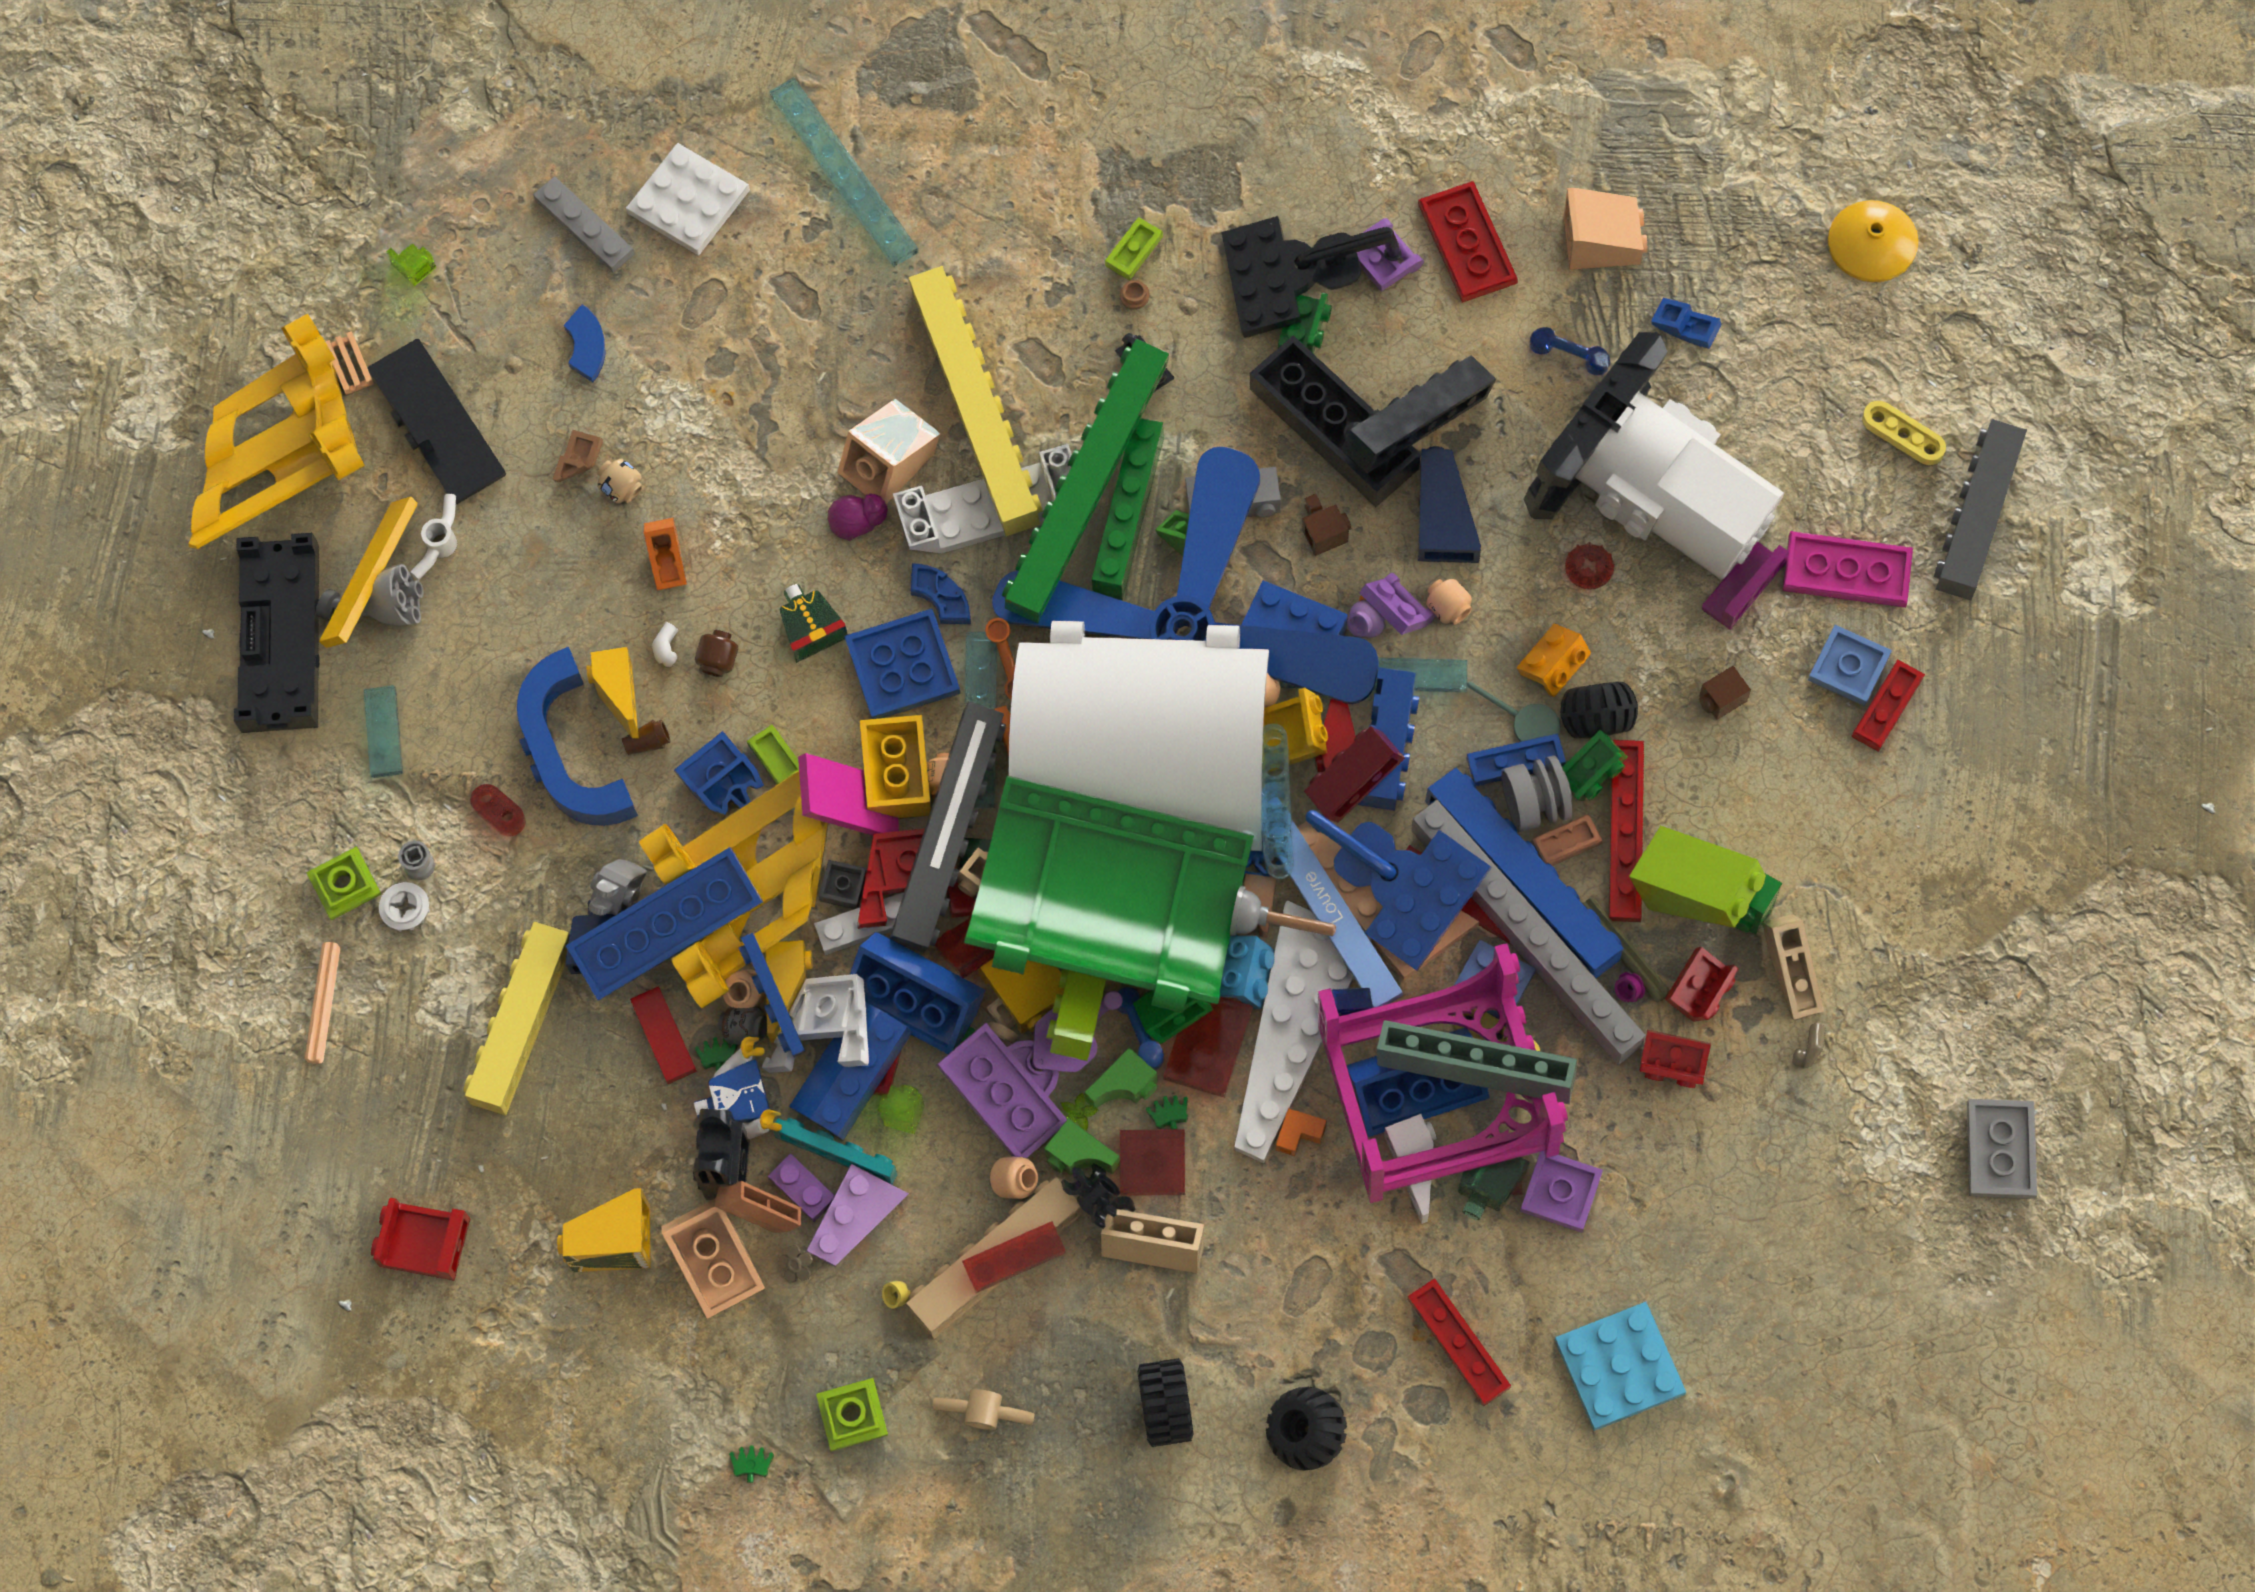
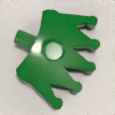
M714 1037L712 1049L708 1042L704 1041V1053L700 1051L698 1046L695 1047V1051L705 1070L716 1066L717 1071L736 1053L738 1045L733 1044L729 1049L728 1042L723 1038V1044L720 1048L717 1037Z
M1177 1095L1173 1096V1105L1170 1104L1167 1096H1164V1109L1159 1105L1158 1101H1154L1156 1113L1151 1111L1150 1107L1146 1108V1112L1159 1130L1170 1125L1171 1131L1174 1132L1178 1130L1176 1123L1188 1121L1187 1097L1183 1098L1181 1106Z
M750 1445L747 1458L744 1454V1448L740 1447L738 1460L735 1458L734 1452H730L729 1455L734 1467L733 1472L736 1477L747 1475V1483H753L754 1475L762 1477L768 1475V1469L774 1457L772 1452L769 1453V1457L766 1460L763 1447L759 1449L760 1452L756 1457L755 1447Z

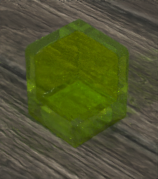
M411 244L399 255L392 248L386 251L391 265L414 286L437 268L431 253L424 246L418 249L414 244Z

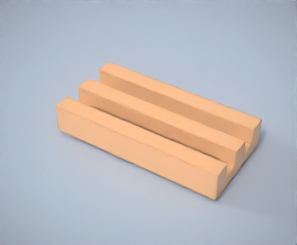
M352 331L346 333L347 336L344 338L341 335L335 337L336 341L330 342V340L325 341L335 358L332 363L346 395L374 384ZM348 344H351L365 377V380L361 382L345 347ZM338 348L354 382L351 386L348 385L334 350Z

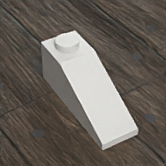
M1421 1114L1385 1127L1384 1137L1394 1159L1433 1149V1141L1437 1139L1430 1121L1425 1123ZM1431 1180L1406 1186L1421 1224L1428 1222Z

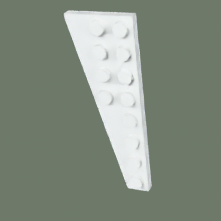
M1286 901L1283 914L1317 920L1312 911ZM1280 926L1274 953V964L1269 977L1268 993L1263 1006L1235 1142V1151L1261 1163L1265 1162L1283 1125L1288 1108L1291 1109L1323 1043L1318 1028V991L1331 988L1338 1011L1354 979L1327 935Z

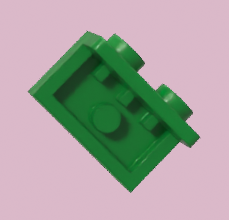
M1599 730L1562 767L1567 776L1570 789L1574 793L1573 796L1579 801H1584L1586 798L1590 801L1595 798L1603 789L1601 784L1608 777L1613 779L1625 768L1623 762L1628 756L1602 730Z

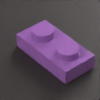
M791 1153L768 1175L769 1180L795 1205L801 1207V1211L813 1222L828 1209L835 1196Z

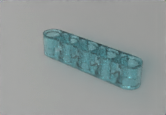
M1272 723L1263 727V852L1269 875L1275 879H1284L1290 876L1294 870L1290 754L1286 730L1279 724ZM1273 738L1281 740V743L1274 747L1266 744ZM1272 768L1283 769L1282 773L1277 776L1268 774V771ZM1274 797L1284 799L1283 803L1277 806L1269 804V801ZM1277 826L1286 829L1281 835L1270 833ZM1277 856L1287 858L1286 862L1282 865L1271 863Z

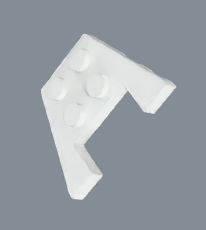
M857 974L806 979L789 1011L800 1040L843 1037L837 1062L844 1067L868 1066L869 1054L864 979ZM776 1037L774 1043L777 1047L771 1059L766 1057L762 1068L769 1073L792 1071L795 1057H793L791 1051L784 1053L780 1041Z

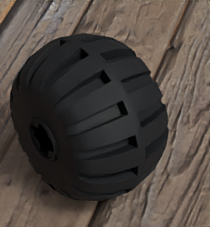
M1609 682L1568 689L1563 696L1560 708L1563 725L1574 738H1590L1599 730H1602L1608 736L1630 731L1634 727L1638 715V702L1635 694L1629 685L1624 682Z
M1299 1387L1287 1391L1272 1405L1270 1409L1272 1413L1268 1414L1266 1421L1269 1424V1428H1266V1436L1269 1441V1447L1280 1461L1291 1468L1306 1471L1324 1467L1332 1462L1333 1458L1338 1456L1342 1450L1341 1444L1345 1443L1347 1434L1344 1433V1429L1347 1428L1346 1417L1343 1416L1344 1411L1335 1398L1319 1388Z

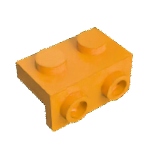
M1554 623L1516 668L1521 676L1542 684L1548 695L1555 697L1581 665L1585 663L1591 652L1580 633Z

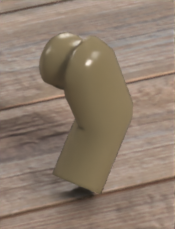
M1814 1023L1810 1026L1806 1050L1798 1048L1794 1051L1792 1063L1795 1066H1803L1804 1069L1813 1065L1824 1048L1826 1031L1824 1025Z

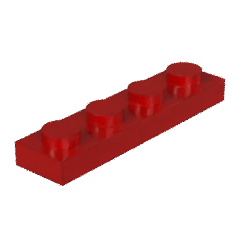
M1435 1278L1408 1296L1407 1299L1483 1406L1511 1388L1509 1381Z

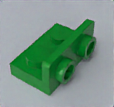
M1323 292L1320 299L1304 295L1297 296L1302 322L1282 328L1278 348L1293 335L1313 354L1315 348H1321L1324 338V331L1321 330L1323 322L1328 323L1332 310V305L1328 304V294Z

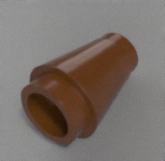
M651 720L638 729L639 738L632 739L630 735L622 738L623 746L628 755L663 749L666 744L671 742L666 725L662 720L656 722Z

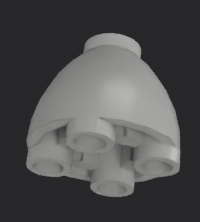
M404 564L383 570L374 581L373 591L361 616H370L376 621L391 626L419 623L421 621L419 598H422L424 594L421 582L419 580L414 581Z

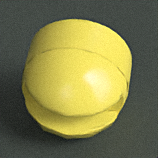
M893 1281L883 1286L882 1298L889 1308L901 1307L909 1301L908 1297L911 1292L908 1290L905 1282Z

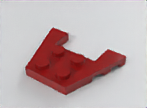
M925 828L873 834L857 922L858 929L886 926L887 917L883 895L904 893ZM957 882L954 887L948 886L946 894L947 898L950 899L949 910L951 918L972 916L976 900L974 901L973 897L964 894L959 889Z

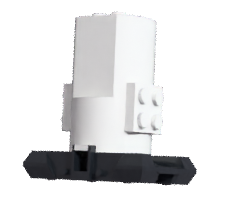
M1638 332L1540 460L1536 470L1538 476L1529 486L1524 502L1533 519L1552 520L1580 482H1582L1600 495L1595 506L1599 508L1601 514L1608 519L1618 521L1630 535L1640 537L1646 541L1649 535L1654 532L1722 580L1730 573L1737 562L1742 564L1753 546L1765 534L1775 518L1773 512L1782 500L1784 492L1716 446L1715 444L1720 433L1716 431L1711 423L1705 420L1701 421L1692 415L1685 405L1675 403L1669 399L1662 408L1646 397L1651 388L1648 381L1662 364L1668 352L1659 333Z

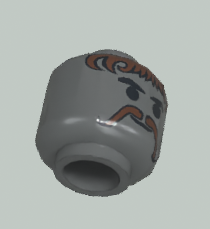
M728 1007L726 1012H722L719 1017L718 1028L722 1031L724 1040L730 1044L741 1045L742 1040L746 1037H759V1040L754 1043L755 1046L767 1034V1017L764 1016L763 1011L759 1007Z

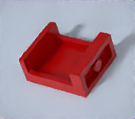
M389 1198L387 1206H383L380 1213L379 1223L382 1227L379 1237H375L372 1243L371 1255L374 1256L373 1260L379 1267L455 1281L470 1223V1217L464 1210L453 1208L451 1212L413 1206L400 1203L396 1198Z

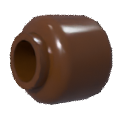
M714 630L713 634L701 636L695 655V663L700 666L699 671L716 677H723V673H730L732 671L738 653V645L730 640L732 636L730 633Z

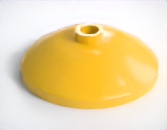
M1861 201L1844 208L1835 217L1829 229L1828 248L1833 261L1849 276L1866 282H1884L1898 277L1913 263L1918 249V234L1911 219L1896 206L1882 201ZM1872 229H1877L1881 233H1874Z

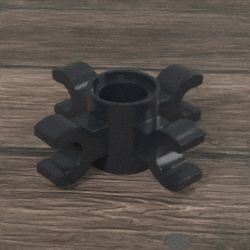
M1093 1163L1091 1165L1093 1171L1090 1177L1085 1176L1081 1169L1073 1168V1177L1077 1181L1070 1183L1063 1179L1061 1181L1063 1190L1068 1195H1079L1077 1202L1091 1216L1093 1224L1104 1229L1106 1227L1104 1221L1107 1214L1115 1217L1117 1209H1128L1131 1212L1136 1210L1131 1198L1119 1196L1120 1190L1118 1186L1106 1176L1104 1168Z

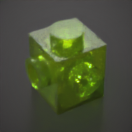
M901 1084L900 1088L891 1085L889 1093L882 1095L878 1107V1112L881 1113L884 1126L915 1135L925 1106L922 1094L918 1093V1089L905 1084Z

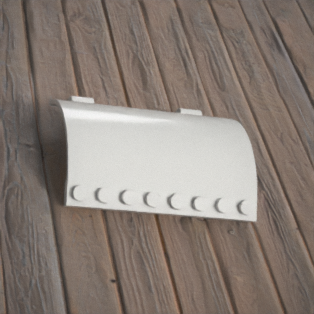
M1052 621L1050 643H1019L1010 715L1009 776L1252 834L1254 838L1250 851H1262V746L1269 650L1239 649V626L1208 625L1206 641L1087 638L1085 637L1084 622Z

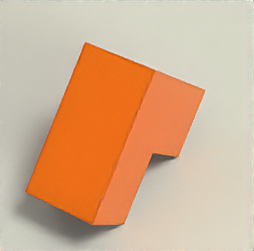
M1288 1108L1276 1143V1151L1295 1156L1301 1138L1321 1144L1327 1120Z

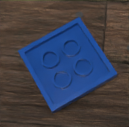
M932 608L844 636L871 719L886 718L961 694Z

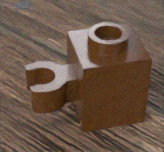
M1316 494L1306 497L1304 507L1309 516L1302 518V531L1314 555L1317 556L1347 543L1349 530L1352 528L1346 513H1340L1336 504L1323 509Z

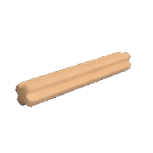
M324 942L321 948L305 1052V1060L311 1064H321L324 1060L340 954V946L334 942Z

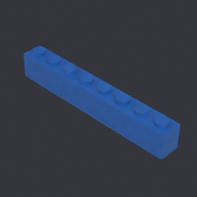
M1456 767L1427 788L1426 804L1429 806L1436 800L1441 803L1595 978H1598L1620 961L1623 947L1618 936L1604 928L1599 916L1580 902L1577 892L1571 886H1566L1559 879L1557 871L1551 864L1543 862L1533 844L1529 841H1524L1518 835L1515 825L1509 819H1504L1496 811L1493 801L1487 796H1482L1469 775H1463Z

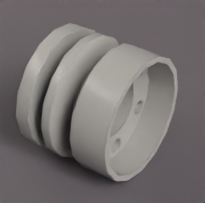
M1555 755L1545 758V766L1540 759L1534 760L1532 776H1530L1524 764L1502 769L1501 778L1504 796L1511 819L1518 832L1540 827V812L1542 811L1549 823L1557 822V813L1561 820L1572 818L1570 785Z

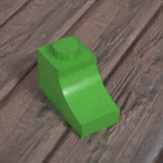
M1128 1048L1085 1091L1086 1102L1095 1110L1105 1102L1114 1099H1129L1137 1104L1141 1098L1144 1100L1148 1099L1157 1089V1072L1131 1048Z
M1069 1118L1044 1148L1048 1158L1046 1162L1057 1172L1062 1173L1066 1171L1071 1176L1073 1168L1092 1167L1093 1163L1113 1175L1121 1165L1119 1155Z

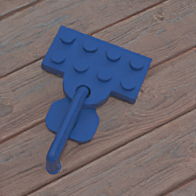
M1310 810L1305 815L1306 821L1317 832H1322L1342 847L1334 859V868L1337 874L1355 887L1371 886L1375 899L1383 906L1365 934L1416 971L1419 970L1492 868L1441 830H1438L1423 853L1419 855L1410 850H1396L1393 836L1373 822L1359 824L1352 834L1349 835L1323 814L1315 810Z

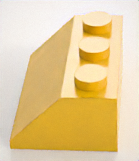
M922 715L860 720L867 809L897 818L929 816L931 811Z

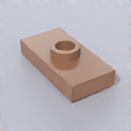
M1589 814L1532 838L1531 843L1536 848L1538 856L1543 862L1554 866L1601 845L1603 840Z

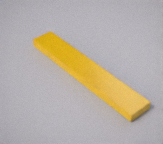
M411 496L390 503L319 640L325 648L347 643L371 596L377 575L385 569L418 503Z

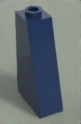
M1440 446L1421 449L1418 561L1479 563L1481 544L1452 449H1444Z

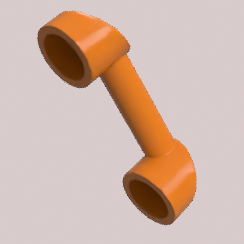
M993 618L987 623L985 633L988 639L997 646L1008 679L1005 684V694L1012 700L1015 661L1008 643L1011 633L1010 626L1002 618Z

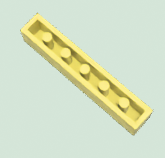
M533 922L530 931L526 930L521 942L523 950L519 959H515L511 965V980L508 987H504L499 996L498 1005L500 1008L496 1017L493 1016L488 1023V1038L485 1046L481 1045L475 1058V1063L477 1064L475 1071L465 1081L464 1093L470 1105L507 1115L565 967L568 950L566 945L569 943L570 937L569 932Z

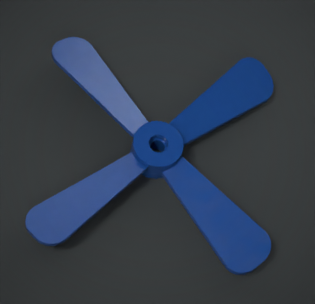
M1227 447L1211 448L1204 452L1198 461L1177 596L1162 602L1155 611L1059 581L1037 624L1005 609V597L1002 596L1003 590L1009 579L1015 580L1019 571L1010 572L1000 580L992 599V606L996 615L1009 624L1051 629L1052 621L1084 622L1085 633L1128 639L1206 641L1208 625L1239 626V649L1269 650L1267 673L1271 677L1299 688H1306L1313 693L1345 704L1360 703L1368 698L1375 687L1378 674L1379 660L1377 652L1371 643L1360 637L1216 623L1214 621L1210 606L1261 480L1258 466L1249 455ZM1187 626L1191 628L1190 633L1186 636L1176 635L1181 627Z

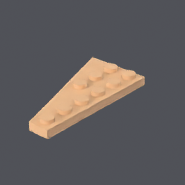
M1305 821L1297 828L1363 931L1366 932L1383 906L1375 899L1371 886L1355 887L1337 874L1334 868V859L1342 847L1322 832H1317L1311 824ZM1460 911L1419 969L1479 925V921ZM1372 939L1375 947L1404 981L1417 972Z

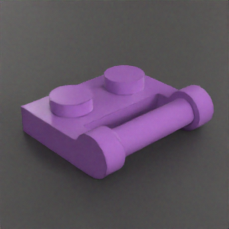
M1384 218L1364 232L1382 227L1392 229L1393 224L1387 218ZM1395 231L1394 234L1402 252L1401 258L1404 260L1401 264L1398 261H1389L1385 258L1384 250L1386 247L1384 245L1357 252L1360 268L1381 292L1407 274L1420 269L1424 263V260L1418 254H1414Z
M1390 573L1384 579L1365 584L1359 593L1401 635L1424 628L1434 620L1435 614L1429 608L1425 609L1399 583L1400 579L1394 573Z

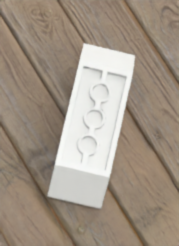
M1069 444L1039 452L1040 463L1021 468L1022 471L1028 470L1033 487L1029 488L1032 496L1038 495L1043 511L1048 501L1054 502L1058 494L1055 492V488L1061 475L1067 476L1071 469L1068 466L1072 455ZM984 479L925 495L922 486L893 493L910 550L942 554L1005 536ZM1043 512L1038 513L1040 525H1042L1045 520L1044 518H1042Z

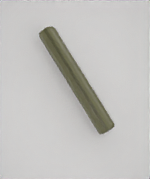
M1590 898L1582 904L1587 909H1592L1599 916L1604 928L1608 932L1615 933L1620 939L1623 947L1620 960L1631 973H1636L1641 977L1645 990L1655 1002L1664 1000L1670 991L1666 984L1595 899Z

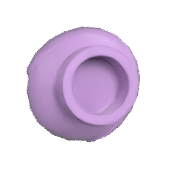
M1361 595L1359 601L1354 603L1350 609L1347 626L1349 631L1357 637L1373 638L1380 635L1383 631L1385 618Z

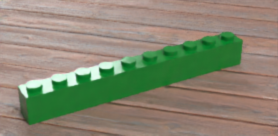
M1138 339L1135 340L1132 348L1128 346L1125 348L1120 359V363L1123 364L1120 372H1113L1107 385V389L1110 391L1106 399L1100 398L1095 408L1094 414L1097 417L1093 425L1088 423L1083 431L1081 440L1084 443L1081 449H1075L1069 459L1068 466L1071 469L1068 475H1061L1055 488V492L1058 494L1054 502L1048 501L1042 513V518L1045 520L1041 528L1035 527L1028 544L1032 546L1028 554L1022 553L1017 562L1015 570L1019 572L1015 580L1009 579L1003 590L1002 596L1005 597V609L1037 624L1039 623L1168 365L1169 353Z

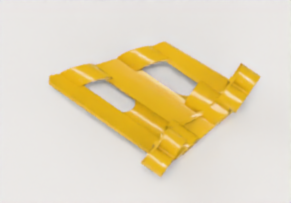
M308 313L281 327L295 352L294 355L214 406L213 423L208 429L205 443L207 472L203 493L197 496L192 511V535L188 543L190 548L199 549L332 474L339 481L365 466L358 454L354 434L347 417L341 387L332 363L335 358ZM284 393L294 409L291 415L235 447L233 432L236 418L273 397ZM265 470L270 471L274 475L276 481L274 485L220 514L222 494Z
M799 771L684 846L681 845L666 823L639 840V844L653 863L656 873L665 886L731 847L763 900V903L686 948L671 959L676 970L686 982V986L693 999L701 1008L727 993L729 988L725 979L746 965L739 950V947L743 946L744 943L740 942L739 939L753 911L784 892L783 916L754 934L762 953L808 921L813 902L811 893L812 875L820 866L825 822L802 816ZM795 808L793 816L794 840L757 863L756 846L761 830Z

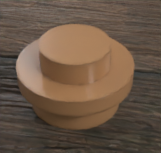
M1138 280L1128 281L1120 290V300L1129 309L1144 307L1150 298L1148 287Z

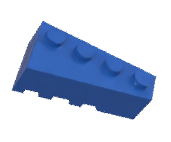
M1378 667L1376 694L1374 693L1371 715L1372 722L1369 727L1372 726L1382 731L1405 759L1358 803L1360 806L1395 811L1397 800L1403 801L1406 782H1400L1401 771L1408 772L1410 753H1405L1406 743H1412L1415 725L1409 724L1411 714L1417 715L1419 696H1414L1415 672Z

